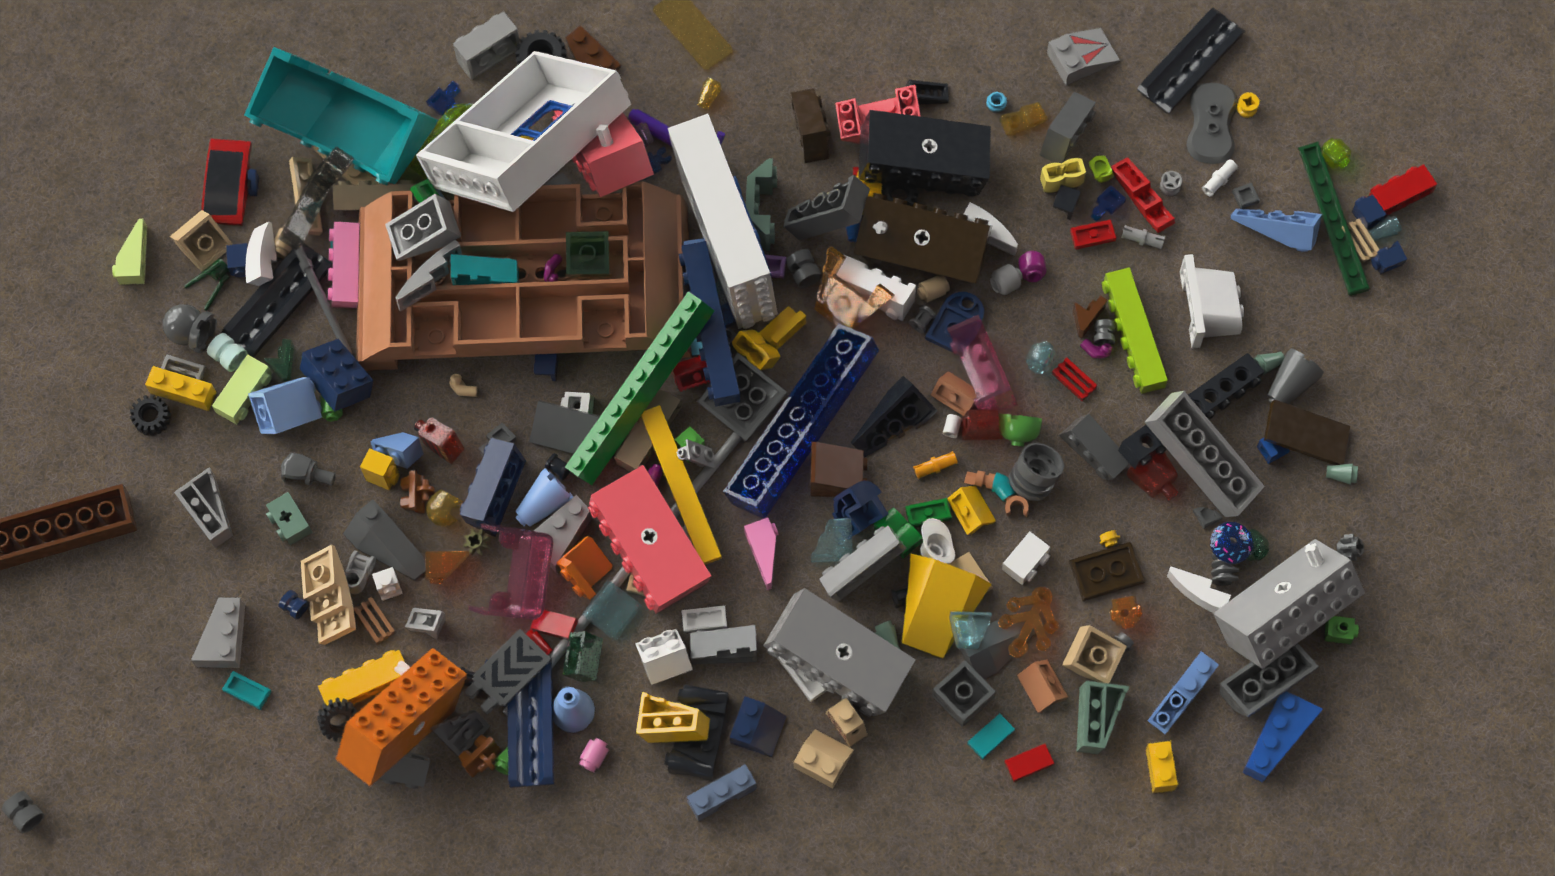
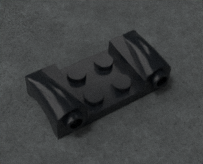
M684 685V689H679L677 701L683 705L700 710L710 719L707 740L674 742L671 753H666L664 765L668 766L669 774L690 775L712 781L729 699L728 692Z

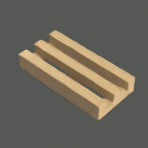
M1357 219L1355 222H1350L1348 228L1352 230L1367 256H1364L1352 237L1361 263L1376 257L1379 248L1361 220ZM1356 226H1358L1359 230L1361 231V233L1363 234L1364 238H1365L1366 241L1368 242L1369 246H1370L1371 249L1373 250V253L1371 252V250H1370L1369 247L1367 246L1366 242H1365L1364 239L1362 238V236H1361V234L1359 233V231H1358V229L1356 228Z

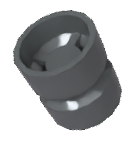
M809 249L799 250L786 259V264L790 272L794 273L793 278L799 288L814 285L822 278V274L818 266L814 264L815 260Z
M25 791L15 793L2 806L4 814L10 820H14L13 824L22 834L34 829L44 818V813L37 805H32L33 800Z

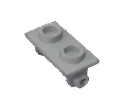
M687 439L686 446L677 450V456L680 460H689V462L695 463L699 467L706 466L715 469L712 448Z

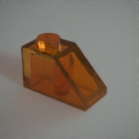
M469 551L425 552V580H430V584L443 583V580H447L468 559Z

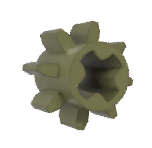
M471 529V533L468 536L464 535L467 543L463 547L470 548L469 553L471 555H474L476 551L482 556V551L490 549L487 546V541L490 540V537L484 536L485 531L482 529L478 533ZM474 540H480L479 545L474 544L473 542Z

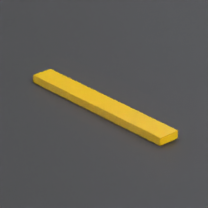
M661 406L645 410L641 418L695 550L705 565L722 559L683 460H680L677 456L678 448Z

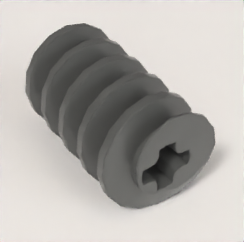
M1214 538V545L1212 546L1214 551L1212 559L1214 561L1211 563L1213 568L1211 571V576H1213L1211 579L1212 584L1227 586L1232 584V581L1239 580L1238 576L1233 575V573L1239 572V568L1233 567V565L1239 564V561L1233 557L1240 555L1239 551L1234 550V548L1240 547V543L1234 542V540L1229 538Z

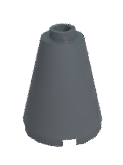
M1291 348L1286 353L1267 396L1270 399L1268 402L1271 404V401L1275 399L1290 404L1322 378L1323 370L1312 360L1308 361L1304 358V354Z

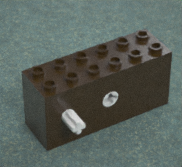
M873 193V196H867L854 254L972 283L979 282L992 230V225H988V220L975 218V221L968 220V215L955 213L954 216L947 215L948 210L934 208V211L927 210V205L914 203L913 206L907 205V200L894 198L893 201L887 200L886 195ZM925 232V236L928 237V240L923 241L922 243V239L919 238V235L924 234Z

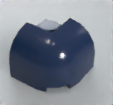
M858 482L833 499L834 512L832 515L846 539L888 515V512L877 496L882 491L872 482Z

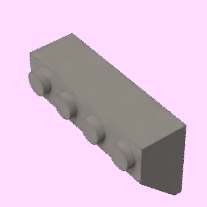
M882 526L873 533L874 537L868 541L867 539L863 540L856 546V551L852 554H845L840 558L839 564L835 567L830 566L823 571V576L819 579L830 597L839 602L907 549L891 527Z

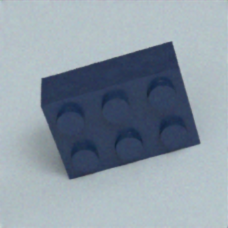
M339 338L302 353L300 370L313 381L316 390L334 412L370 398L373 379Z

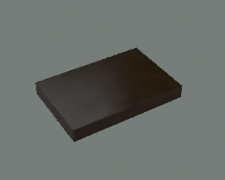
M1131 542L1069 560L1083 601L1145 583Z

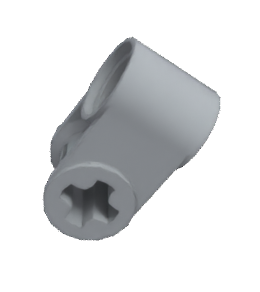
M356 550L353 551L345 570L350 594L356 595L363 591L369 575L375 566L376 557H367L359 554ZM352 579L359 580L355 585H349Z

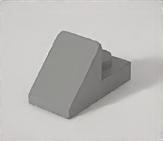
M413 608L405 628L410 631L423 632L434 639H438L445 621V613L438 610Z

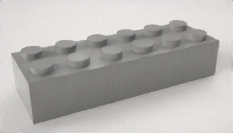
M1185 391L1171 393L1145 421V424L1224 517L1239 516L1265 487Z

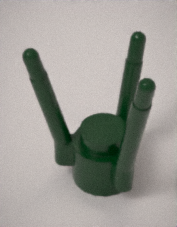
M218 258L208 269L184 285L185 288H188L207 275H210L215 280L221 279L204 307L205 311L209 309L224 282L229 278L227 264Z

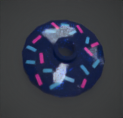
M1225 522L1213 530L1210 537V547L1213 554L1219 560L1228 564H1237L1250 556L1253 549V538L1245 526L1237 522ZM1234 537L1237 543H1231L1230 538Z

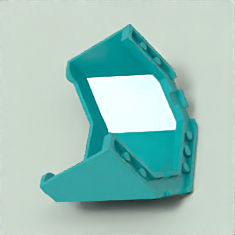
M273 47L244 116L250 118L249 122L259 127L264 124L301 139L300 144L309 148L314 145L319 148L318 152L329 156L331 153L337 156L335 160L346 165L348 162L355 164L354 169L363 173L365 171L370 172L377 177L375 181L386 186L388 182L396 184L436 126L438 120L332 71L328 74L329 69Z

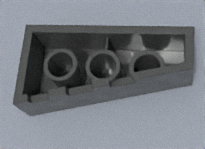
M852 175L848 178L847 183L842 184L839 182L834 185L832 191L828 193L823 191L813 201L808 199L789 209L783 227L798 240L860 223L870 188L855 175Z

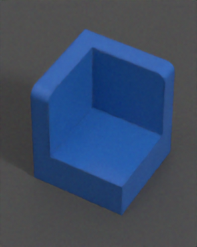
M1264 438L1260 439L1257 448L1268 464L1288 454L1290 451L1284 447L1266 442Z

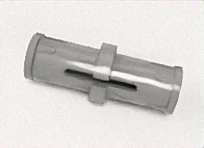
M1125 225L1121 238L1139 242V245L1142 246L1146 244L1162 249L1165 236L1147 232V229L1139 230Z

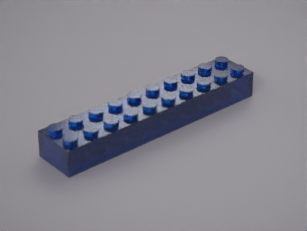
M838 323L724 489L723 493L732 505L765 519L812 451V442H818L880 351L871 336Z

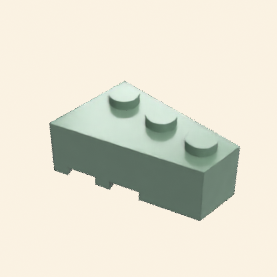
M1086 681L1080 687L1076 752L1099 754L1105 749L1129 686Z

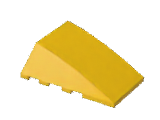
M910 554L902 644L943 659L992 584L973 573L936 559Z

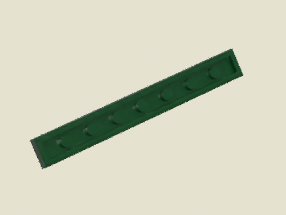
M1319 142L1298 147L1348 295L1353 296L1369 291L1367 279Z

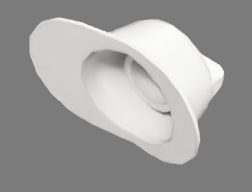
M927 519L922 525L923 543L920 548L921 555L946 564L953 562L955 551L949 529L938 519Z

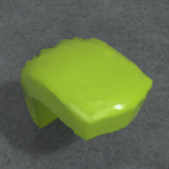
M1095 156L1089 161L1096 181L1103 183L1113 179L1114 174L1106 156Z

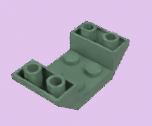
M768 158L747 176L746 207L754 228L760 237L761 246L766 251H770L771 244H775V223H771L770 215H759L760 194L773 195V188H777V166H773V158Z

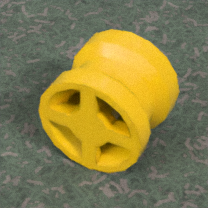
M1249 92L1241 95L1237 105L1238 113L1246 118L1254 116L1259 106V98Z

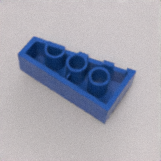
M1287 691L1277 697L1242 773L1260 782H1264L1319 716L1323 708Z

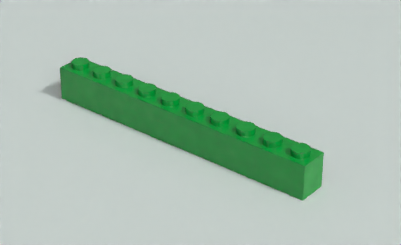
M687 292L565 468L591 486L715 310L690 292Z

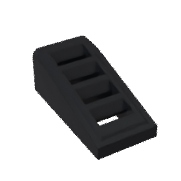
M908 80L905 86H916L919 104H944L949 102L947 83ZM937 89H941V96H938ZM929 90H932L933 96L930 95Z

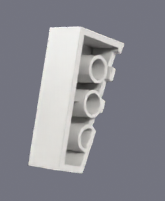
M844 254L830 274V282L836 289L848 291L853 298L868 302V305L875 310H883L888 317L894 320L899 319L903 321L915 302V284L909 283L908 286L902 284L901 278L896 276L888 278L882 270L877 268L869 270L865 263Z

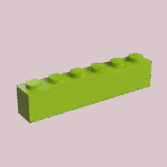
M1130 267L1106 273L1102 282L1103 292L1105 294L1108 293L1110 299L1108 300L1109 310L1115 314V328L1121 332V346L1123 350H1127V363L1129 369L1133 368L1135 387L1140 389L1141 394L1166 388L1168 379Z

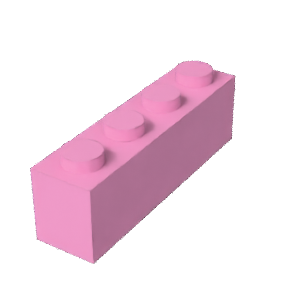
M334 222L333 229H329V241H333V248H329V261H332V268H328V281H332V288H328V300L332 301V308H357L359 223Z

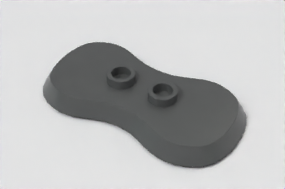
M1202 83L1196 86L1190 95L1194 125L1187 139V150L1190 156L1199 162L1209 164L1223 163L1229 160L1234 153L1235 144L1230 130V123L1237 108L1238 100L1234 90L1227 85Z

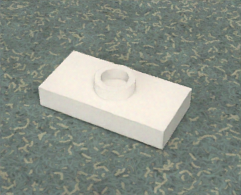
M725 606L682 610L684 633H691L697 630L727 629Z

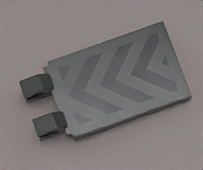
M519 629L473 674L474 678L472 680L474 682L465 690V694L472 700L484 690L490 697L480 707L488 715L497 705L505 707L551 661V658Z

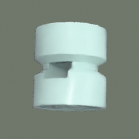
M226 333L217 335L207 348V354L215 361H220V364L229 372L238 369L247 356V351L242 346L237 345Z

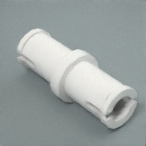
M1227 160L1219 171L1216 170L1212 174V178L1202 187L1203 192L1207 196H1213L1220 186H1224L1228 182V178L1238 169L1237 164L1232 160Z

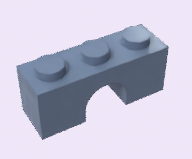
M745 764L687 796V801L699 822L717 812L718 808L727 801L734 798L738 800L757 789V785Z

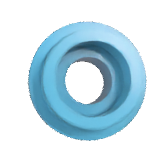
M993 92L988 96L986 104L991 111L1000 112L1005 109L1007 99L1002 93ZM994 101H999L1000 104L996 105V104H993V102H994Z

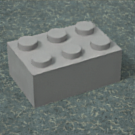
M503 11L499 15L492 16L483 25L476 26L469 34L459 37L453 43L459 65L472 80L517 50L516 46L520 43L516 26Z

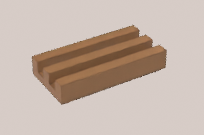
M372 597L368 598V601L362 602L359 607L353 608L377 645L396 633ZM372 605L389 630L387 633L382 629L368 606ZM362 610H365L382 636L377 637L362 615Z

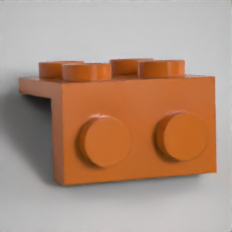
M586 536L556 562L561 569L560 573L573 584L572 589L579 597L584 596L589 600L596 595L591 587L612 569L610 561L593 538Z

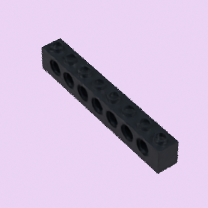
M1246 353L1188 394V396L1210 420L1215 416L1217 410L1223 411L1231 404V400L1234 398L1240 399L1247 392L1248 388L1254 389L1262 382L1260 378L1264 370L1249 353ZM1147 425L1123 440L1118 449L1120 454L1134 469L1140 465L1146 466L1152 461L1154 455H1161L1167 450ZM1142 444H1147L1150 448H1146Z

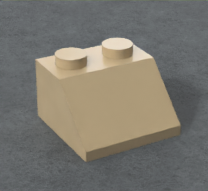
M202 210L170 236L179 249L202 272L227 252L226 245H233L213 218Z
M1090 625L1082 626L1062 666L1082 677L1109 684L1127 646Z
M815 729L804 742L795 758L794 768L834 788L854 749Z

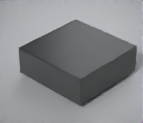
M1252 183L1232 190L1240 209L1260 202Z

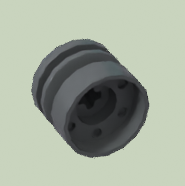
M1041 443L1028 444L1022 450L1017 462L1010 471L1009 483L1013 490L1021 497L1033 501L1043 500L1050 494L1063 472V459L1050 446Z

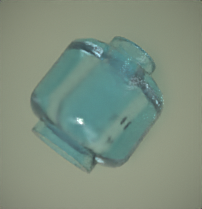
M1046 341L1032 344L1026 356L1028 368L1038 374L1050 371L1057 356L1056 351L1053 349L1052 344Z

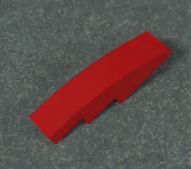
M1128 157L1111 166L1118 182L1157 233L1175 224V218L1163 206V200L1151 188L1150 181Z

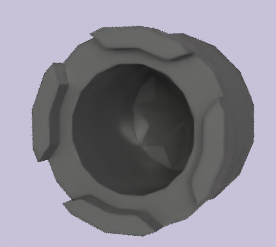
M180 304L172 306L166 312L162 320L163 331L167 338L175 344L183 346L189 344V349L202 353L208 348L205 343L209 336L214 337L217 319L213 318L214 314L210 312L200 313L192 305Z

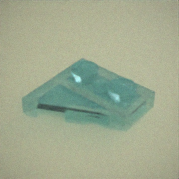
M951 611L949 620L956 647L979 649L990 623L992 613Z

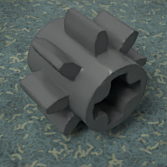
M1347 534L1338 541L1337 552L1351 561H1357V557H1361L1364 552V543L1359 537H1355L1354 534Z

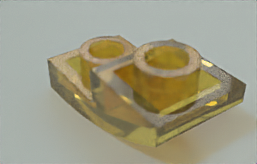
M1040 102L1021 106L1019 111L1001 115L999 120L1006 135L1011 136L1047 121V117Z

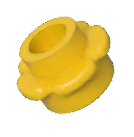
M1116 530L1103 533L1099 536L1101 539L1100 544H1105L1106 548L1118 544L1117 540L1120 538V535H1117Z

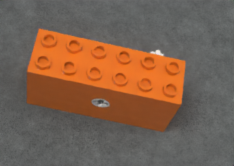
M434 648L411 667L405 662L400 661L394 668V671L401 676L346 723L336 760L369 786L374 784L432 732L430 729L432 726L442 723L455 711L467 673Z

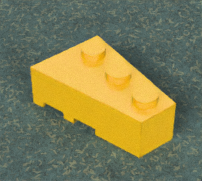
M642 692L636 734L646 742L659 743L708 739L710 719L700 710Z

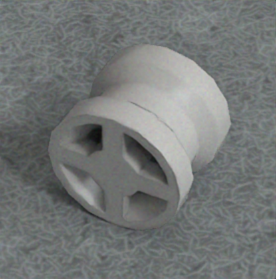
M1175 171L1164 173L1160 183L1161 192L1167 196L1176 195L1181 188V175Z

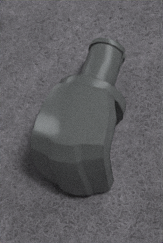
M290 453L283 460L280 468L281 479L285 483L287 478L296 480L305 479V484L309 486L314 481L332 486L336 478L335 472L319 469L317 461L298 453Z

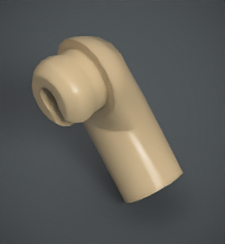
M451 375L450 387L457 395L477 397V386H466L461 375Z

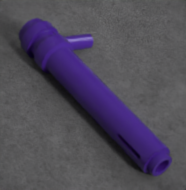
M639 109L631 110L628 115V120H630L631 124L672 147L668 132L669 126ZM718 131L717 138L721 145L724 140L725 133Z

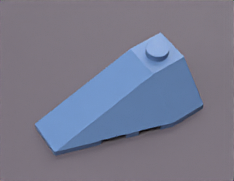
M1235 209L1231 214L1232 220L1282 244L1296 248V250L1301 252L1312 250L1314 247L1322 214L1294 211V215H1285L1282 211L1278 210L1264 214L1262 210Z

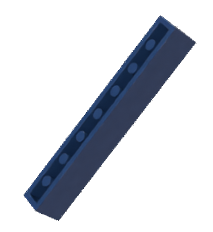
M703 241L682 245V253L678 254L680 266H685L686 272L682 274L684 284L689 285L690 291L688 292L715 310L696 337L697 342L702 344V348L699 349L701 361L706 362L707 368H703L705 381H710L711 387L707 388L709 400L714 399L715 407L740 402L739 388L707 243Z

